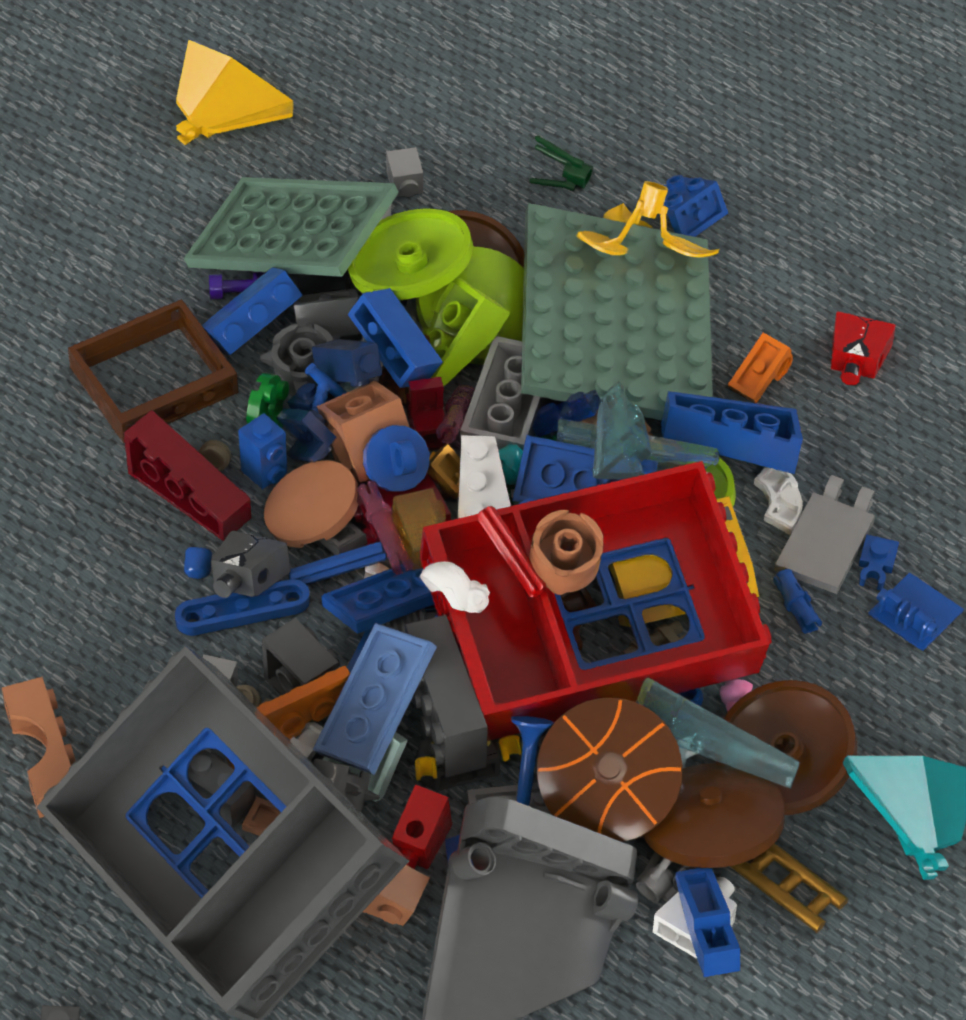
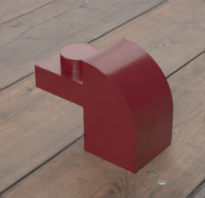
M441 377L409 381V393L406 394L409 427L417 431L425 440L428 450L440 449L448 444L449 427L443 409L444 386Z

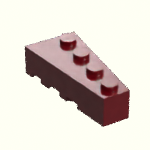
M153 410L149 411L124 432L128 474L219 539L224 541L231 531H237L252 518L249 496L233 484Z

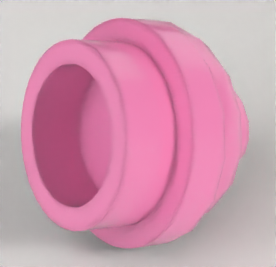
M741 679L725 681V685L720 688V696L722 702L726 705L727 711L740 698L752 691V683Z

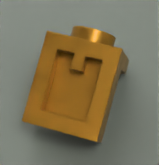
M446 444L430 459L427 470L430 477L440 486L441 490L439 493L443 500L449 497L452 499L459 497L460 457Z

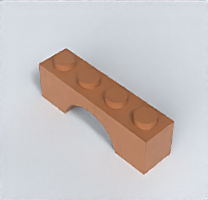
M43 677L1 688L5 710L13 734L34 737L46 747L43 758L27 771L30 790L39 818L44 817V815L38 810L37 806L44 799L45 793L64 778L70 766L75 762L71 744L64 745L62 737L67 736L62 716L55 717L53 710L58 709L53 688L46 690Z

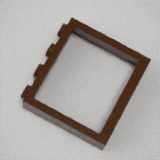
M182 299L68 347L70 368L123 443H125L124 432L151 410L169 424L238 393L237 372ZM180 328L212 373L121 413L89 367Z

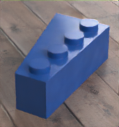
M671 391L667 393L661 422L663 441L673 445L699 447L717 455L795 474L803 441L797 409Z

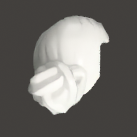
M441 561L432 563L425 567L420 575L427 588L431 592H443L454 609L479 614L489 603L488 596L490 591L487 585L470 580L464 570L452 562Z

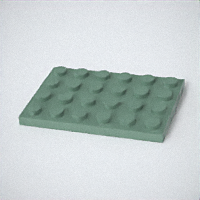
M242 177L188 251L184 260L188 268L267 272L274 267L285 270L288 274L342 277L399 192L395 183Z

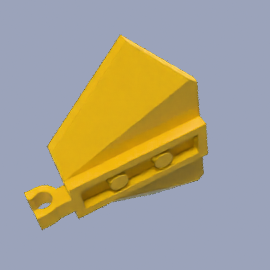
M188 40L176 97V104L187 118V120L176 125V130L181 133V135L177 136V139L184 145L201 134L209 138L215 133L293 117L294 102L292 99L232 57Z

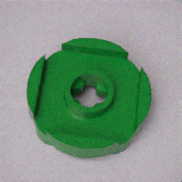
M262 373L256 380L257 382H262L258 391L252 390L249 397L246 416L247 424L264 413L279 427L283 428V425L276 417L282 411L283 402L288 396L289 383L288 381L281 380L278 375Z

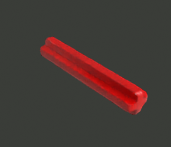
M488 506L478 513V521L527 594L532 598L542 594L546 590V583L535 572L530 559L495 507Z

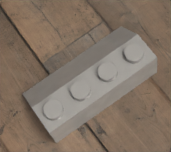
M499 336L494 338L460 430V435L495 436L498 452L508 444H515L522 450L524 449L526 435L535 436L547 398L521 393L522 341Z

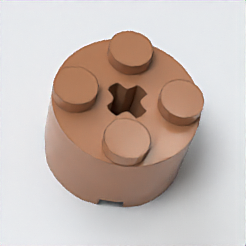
M569 510L552 512L541 519L533 534L529 554L530 562L538 576L546 583V587L557 595L578 591L586 587L594 580L599 570L603 553V534L598 524L583 513H580V515L568 513Z

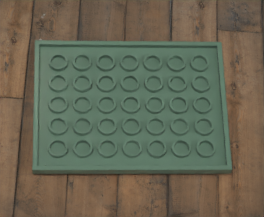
M528 203L525 211L521 393L662 420L668 391L713 397L708 257H690L680 254L662 243L661 230L632 224L621 245L628 248L627 253L624 255L606 254L576 237L577 232L592 231L613 239L620 235L626 223ZM668 232L671 235L681 237L708 249L707 239Z

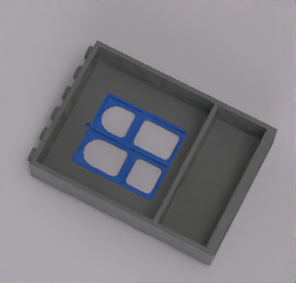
M187 646L169 659L167 666L162 672L144 686L143 692L137 699L120 712L118 719L113 725L95 739L93 746L88 752L70 766L64 778L45 793L44 799L37 806L38 810L227 1014L240 1020H263L409 862L216 666ZM209 748L217 749L233 763L235 769L210 798L205 799L191 785L188 778V768L193 757L200 751ZM247 781L251 782L281 812L251 846L220 815L221 807ZM168 792L180 795L205 821L203 830L177 855L152 831L147 818L148 810L153 800L161 794ZM220 837L239 856V859L208 890L191 872L190 866L215 838Z

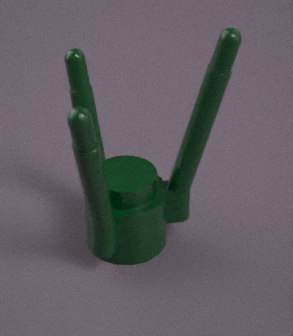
M538 135L535 136V140L543 145L537 144L535 149L564 164L562 177L567 180L530 178L529 182L565 188L573 192L577 186L584 189L591 178L593 166L575 158Z

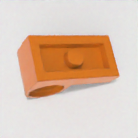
M763 332L728 383L729 388L753 403H757L773 379L779 381L790 369L793 361L790 347Z

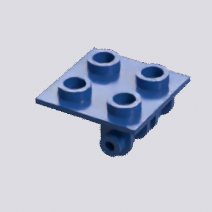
M909 572L893 589L886 590L883 588L878 593L876 599L879 602L868 614L921 651H924L964 609Z

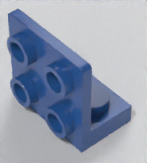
M677 175L669 178L666 181V185H664L668 188V192L663 206L668 207L666 215L669 217L674 233L696 237L728 214L717 181L704 180L701 177L687 178Z

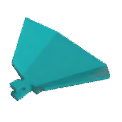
M926 756L845 757L843 765L848 775L895 830L906 856L914 855L923 880L936 878L938 874L935 871H945L949 867L945 857L935 852L957 844L962 840L966 824V767Z

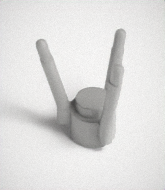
M656 852L652 855L645 870L637 878L636 887L642 895L654 903H658L661 898L668 902L677 893L674 886H672L674 876L668 869L672 861L664 858L657 865L661 855Z

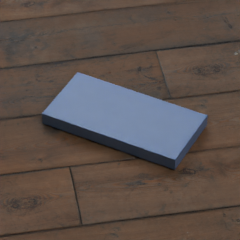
M375 623L313 750L322 756L375 775L437 646L430 641Z

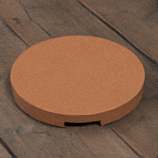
M321 460L304 464L284 476L269 494L264 508L265 524L277 541L285 542L289 547L302 548L304 544L312 543L322 538H325L327 541L339 533L354 516L359 505L357 502L358 482L351 471L341 463Z

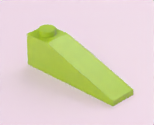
M459 277L442 287L431 307L434 316L429 329L424 328L422 331L424 335L426 334L430 337L431 346L443 361L431 378L441 377L443 386L450 382L494 340L511 313Z

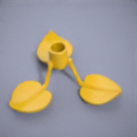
M650 181L644 182L633 213L622 203L604 214L603 218L626 223L617 238L610 239L605 235L592 231H580L576 235L578 239L598 251L610 255H624L627 253L628 248L621 245L632 224L653 228L640 219L642 216L655 219L657 214H660L662 243L668 248L690 257H708L718 254L720 250H709L686 239L669 234L666 223L668 207L663 206L668 188Z

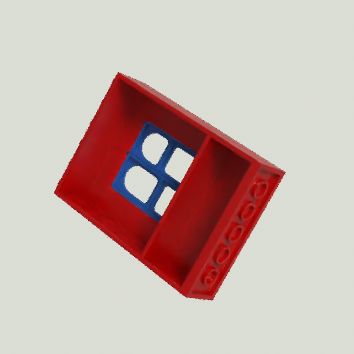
M703 461L497 509V512L528 558L533 534L538 523L552 512L569 510L568 513L578 515L583 513L598 524L603 534V553L596 579L604 603L600 606L576 612H568L564 608L561 596L553 593L547 587H545L546 590L542 594L534 598L530 597L478 521V514L423 527L419 557L423 570L435 562H452L462 568L470 580L486 584L490 591L488 596L489 603L479 614L454 609L443 592H431L438 617L446 615L488 726L487 741L520 733L516 725L511 722V717L513 716L538 717L555 723L569 709L593 699L621 698L641 703L760 672L763 661L766 659L768 647L772 643L771 633L767 624L762 625L759 617L760 604L758 597L755 593L750 592L747 584L749 582L747 567L744 562H739L736 554L738 551L736 537L733 532H728L725 524L727 520L725 507L722 502H717L714 494L716 487L711 472H706ZM643 555L658 556L668 563L671 568L672 578L666 588L629 599H620L618 597L608 570V566L611 563ZM660 605L679 607L689 618L690 628L684 638L676 642L660 646L654 645L648 634L642 611ZM619 615L626 616L631 625L638 649L632 653L592 663L584 662L573 634V628L578 625Z

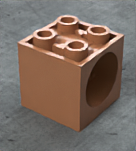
M375 380L317 406L319 414L326 420L325 426L337 437L330 445L335 462L346 466L360 483L371 481L363 465V450L372 435L377 430L391 425L409 427L400 397Z

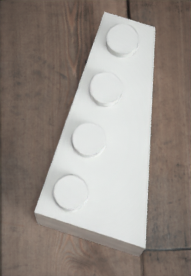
M461 435L458 519L478 514L488 506H493L496 510L511 506L495 436Z

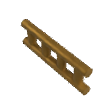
M775 843L767 851L757 856L750 864L746 861L730 866L816 933L826 923L818 915L830 903L841 910L848 902V898ZM773 861H776L790 872L778 885L762 873ZM801 882L818 893L807 906L790 895Z

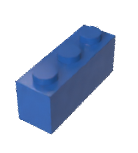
M273 267L201 326L222 353L231 355L303 295L285 270Z
M391 288L363 293L348 313V316L365 340L377 343L380 361L399 388L409 387V381L431 378L443 363Z

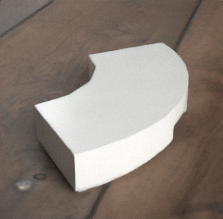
M764 467L754 479V485L764 493L768 500V509L764 515V521L791 535L802 514L803 507L798 483L791 473Z

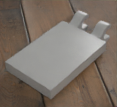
M831 475L823 495L812 493L775 563L774 571L780 572L790 569L796 579L837 594L865 541L866 535L874 523L875 515L868 513L873 504L871 499L875 491L862 486L854 507L837 501L842 493L840 488L844 479Z

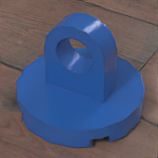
M391 425L377 430L363 450V465L367 476L373 483L375 482L377 486L386 491L403 492L416 487L424 479L429 468L430 453L425 440L417 431L407 426Z

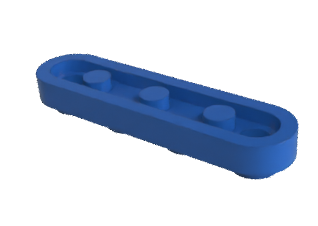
M289 579L276 582L264 592L254 597L233 592L227 598L212 595L188 600L181 603L175 610L176 627L181 633L194 636L299 614L309 606V588L300 580ZM290 598H296V599H298V600L291 601V602L287 601V600L290 599ZM190 619L198 620L195 622H188V620Z

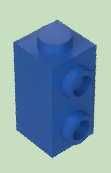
M263 413L238 430L241 471L262 490L270 484H277L287 473L286 433Z

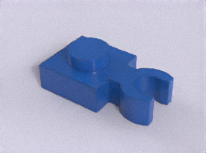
M866 535L859 561V566L864 567L860 573V586L865 585L867 578H875L878 581L877 590L883 589L886 580L885 573L892 574L899 546L898 541Z

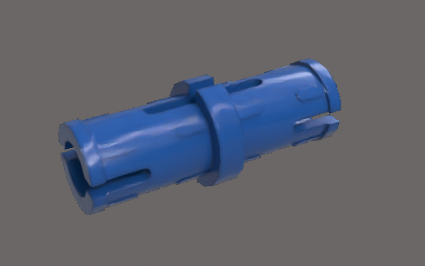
M785 569L776 574L778 577L774 576L773 582L785 600L784 606L787 611H791L804 634L818 630L817 626L821 627L822 621L810 603L811 597L808 592L802 590L792 570Z

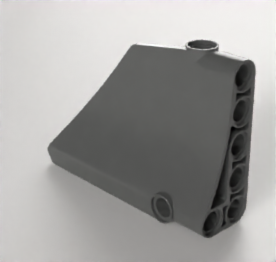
M491 796L465 806L458 849L450 855L448 860V871L422 1020H517L596 984L599 981L613 933L622 921L627 922L633 917L638 906V894L630 889L634 879L638 850L621 841L505 797Z

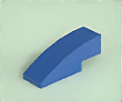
M696 868L675 872L685 920L703 976L709 977L740 971V946L730 924L729 908L712 868Z

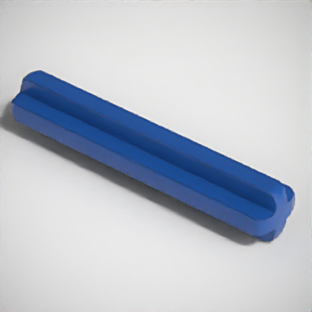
M376 542L290 569L289 579L300 580L309 585L386 561L387 552L382 542Z

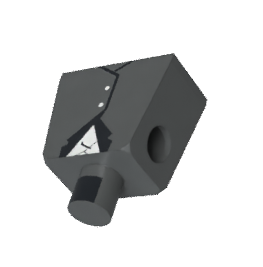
M237 531L229 533L211 559L214 580L213 588L216 594L223 598L229 597L233 592L250 597L258 596L291 572L287 543Z

